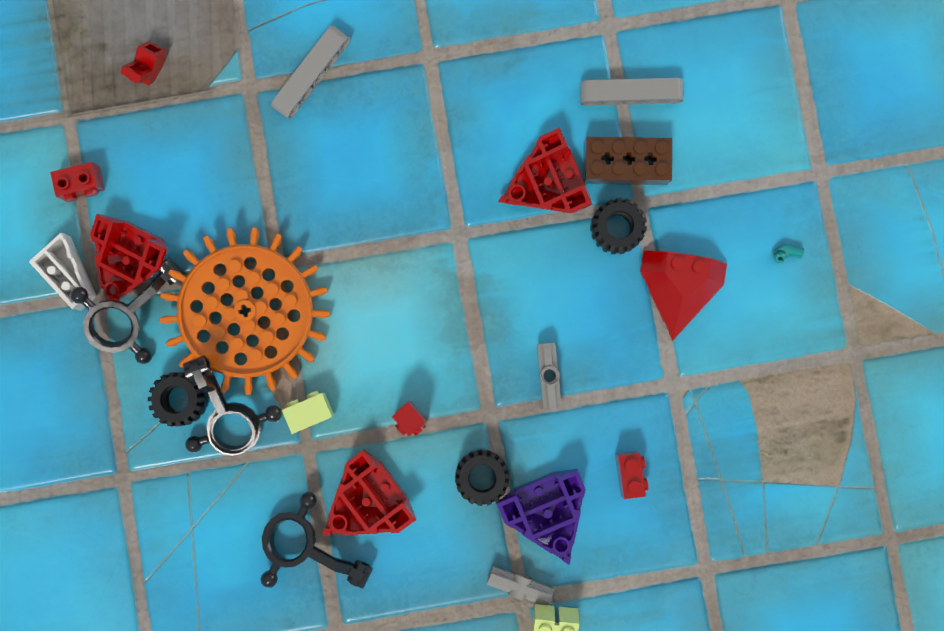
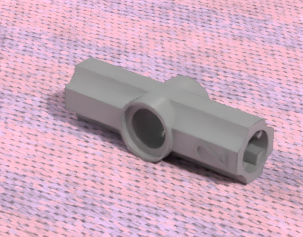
M537 344L543 409L562 407L556 344ZM548 369L552 370L555 374V378L551 382H547L543 377L544 372Z
M492 566L487 580V585L506 591L510 596L525 601L527 599L541 605H549L553 597L554 588L533 581L527 575L518 572L511 573Z

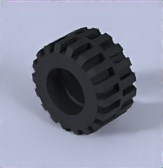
M616 198L614 201L611 199L607 203L602 204L591 220L590 231H592V239L596 240V245L598 247L601 246L604 252L624 254L634 249L643 240L644 233L647 230V226H645L647 220L646 217L643 218L642 214L644 212L642 209L639 210L637 208L638 205L636 203L631 204L628 199L623 201L621 198ZM619 215L628 221L630 232L625 238H615L608 232L606 222L609 217Z
M171 372L168 375H162L160 380H156L153 383L155 387H151L149 390L152 396L148 397V401H151L152 405L148 407L150 411L154 410L155 413L152 415L154 418H159L160 423L171 427L189 425L193 421L200 419L199 416L205 413L204 406H208V401H205L208 393L199 389L195 380L190 382L184 372ZM177 386L182 387L188 394V404L182 412L175 411L169 403L170 392Z
M478 449L477 451H471L462 458L457 466L455 473L457 490L471 504L475 503L478 506L483 504L491 505L492 502H497L501 496H504L509 486L510 477L504 460L490 450ZM481 464L491 467L495 473L493 485L485 490L476 489L469 480L471 470Z

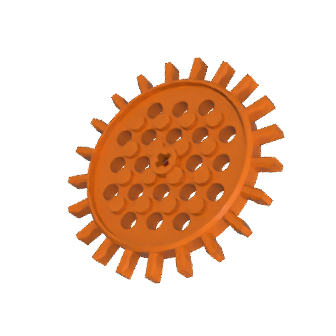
M254 227L250 233V243L237 245L234 230L228 228L227 238L229 246L219 250L216 249L214 241L209 236L203 237L204 243L209 249L210 254L199 260L194 253L185 250L183 252L184 256L194 265L187 276L176 270H170L168 273L172 278L183 282L179 295L170 292L161 293L160 298L166 301L177 302V315L159 318L160 323L170 324L178 322L181 333L180 336L168 340L166 346H177L185 342L191 353L179 363L181 368H183V363L205 355L211 363L212 371L224 374V379L221 383V391L223 393H226L230 388L231 378L239 377L245 380L244 390L246 395H251L253 392L252 378L262 375L266 377L267 386L273 391L276 389V381L273 378L272 372L281 367L286 370L288 376L296 379L298 374L289 361L297 354H300L305 360L313 362L315 357L312 353L306 351L303 345L308 337L320 341H325L326 339L323 333L311 330L313 317H330L329 311L313 310L312 302L313 297L326 294L328 292L327 287L310 290L305 280L318 271L317 265L310 266L305 271L300 272L293 263L300 257L303 249L297 247L288 258L277 253V249L282 242V235L278 233L273 238L269 249L258 246L259 231L258 228ZM248 258H255L257 261L256 267L252 270L247 269L245 266ZM219 264L226 266L227 271L223 276H218L215 272ZM267 269H272L275 272V278L271 281H266L263 277ZM237 276H243L245 279V284L241 288H237L234 285V279ZM286 280L292 281L294 285L293 290L288 293L282 290V283ZM212 282L215 290L212 294L208 295L204 292V285ZM255 287L263 289L264 294L262 298L255 299L252 296V290ZM229 293L233 296V303L225 306L222 302V297ZM275 298L280 299L282 302V307L277 311L270 307V302ZM196 300L201 301L203 304V309L199 313L194 312L192 309V304ZM245 305L247 308H251L248 317L245 314H241V310L244 309ZM295 309L300 312V319L297 322L289 320L288 314L291 310ZM213 312L221 314L222 320L220 323H212L210 317ZM263 316L270 319V326L266 329L259 326V319ZM232 323H237L240 326L238 335L230 334L229 326ZM282 327L286 328L289 332V336L285 340H281L277 336V331ZM202 330H207L210 334V339L207 342H202L199 339V333ZM251 334L256 335L259 339V343L255 347H251L247 343V338ZM221 341L226 342L229 346L225 354L220 353L217 349ZM268 346H274L277 349V355L274 358H269L266 355L265 351ZM238 353H244L247 356V362L244 365L236 362V355Z

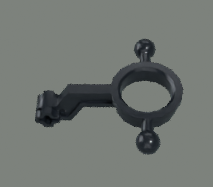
M169 257L163 262L161 269L157 271L159 275L129 304L118 300L101 301L95 304L88 298V292L85 288L75 287L70 293L72 301L77 304H83L89 310L83 322V330L87 340L100 351L109 353L121 352L129 348L135 353V359L138 363H149L152 360L151 351L147 348H141L135 342L140 329L135 311L156 294L166 282L172 285L178 281L168 274L170 270H176L182 274L185 272ZM107 308L122 311L130 319L132 327L130 335L122 341L116 342L103 339L94 328L93 322L96 313Z
M205 355L183 363L185 376L190 382L195 380L199 389L208 393L215 408L208 418L207 435L202 437L191 436L186 440L185 446L189 452H198L201 450L202 445L210 443L215 450L224 455L235 456L243 454L254 447L258 441L261 432L260 423L265 421L277 422L282 417L281 409L275 405L269 406L265 413L257 415L253 409L245 404L227 403L215 375L212 374L211 363ZM226 414L242 416L251 426V438L240 446L226 445L216 436L215 422L217 419Z
M305 492L301 495V506L297 514L293 512L280 513L271 518L264 527L262 548L267 558L272 562L270 569L265 571L260 579L261 584L266 588H272L276 585L278 581L277 572L280 566L284 568L295 567L303 563L308 557L334 572L349 575L347 581L364 589L373 567L360 560H356L353 563L336 558L315 546V531L311 523L305 518L308 510L313 508L317 502L316 495L312 492ZM286 520L299 523L306 533L307 542L305 549L294 559L283 557L274 546L275 531Z

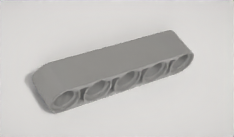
M331 25L276 95L271 107L287 119H291L346 49L351 38L334 25Z
M681 78L610 79L580 82V104L583 106L674 104L684 101L683 79Z

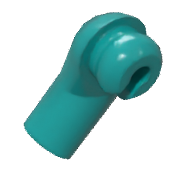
M783 244L773 252L772 257L777 263H783L789 256L801 259L804 254V248Z

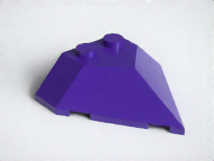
M577 469L558 471L514 488L496 502L506 525L514 528L532 542L570 565L571 551L575 542L581 514L580 509L586 490Z

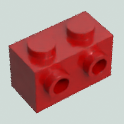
M93 162L50 172L55 196L65 202L76 201L77 197L84 195L85 197L96 196L98 192L105 190L100 167Z
M411 401L407 402L391 416L397 422L395 427L402 435L407 434L410 436L413 433L417 436L427 427L424 424L427 419Z
M637 451L615 454L621 497L623 499L646 497L645 491H648L649 487L647 478H643L642 469L646 468L644 456H640V453Z

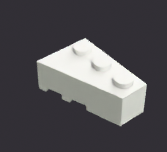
M60 233L29 261L71 309L82 311L85 308L83 304L73 302L70 297V293L75 287L85 288L91 301L97 297L71 236Z

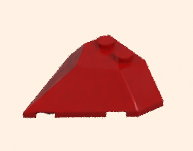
M560 128L539 137L535 148L526 157L510 182L509 188L499 199V203L572 214L593 205L587 186Z
M96 214L90 236L91 242H95L97 255H94L100 289H104L105 300L119 301L160 270L168 248L162 238L130 222Z
M643 251L640 273L648 286L649 293L669 331L672 341L724 285L727 263L708 257L676 252Z
M365 449L346 462L322 536H330L331 534L400 533L417 520L407 495L383 463Z

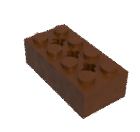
M586 137L584 141L583 174L585 184L668 185L672 181V138ZM604 157H606V158H608V160H610V162H609L608 165H607L606 162L603 160ZM625 158L631 160L629 165H627V161H623ZM646 158L652 161L651 165H648V161H645Z

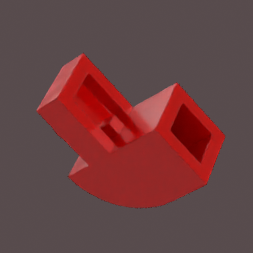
M150 41L138 45L134 61L123 65L120 74L128 77L134 83L143 82L149 86L155 81L161 71L167 50Z

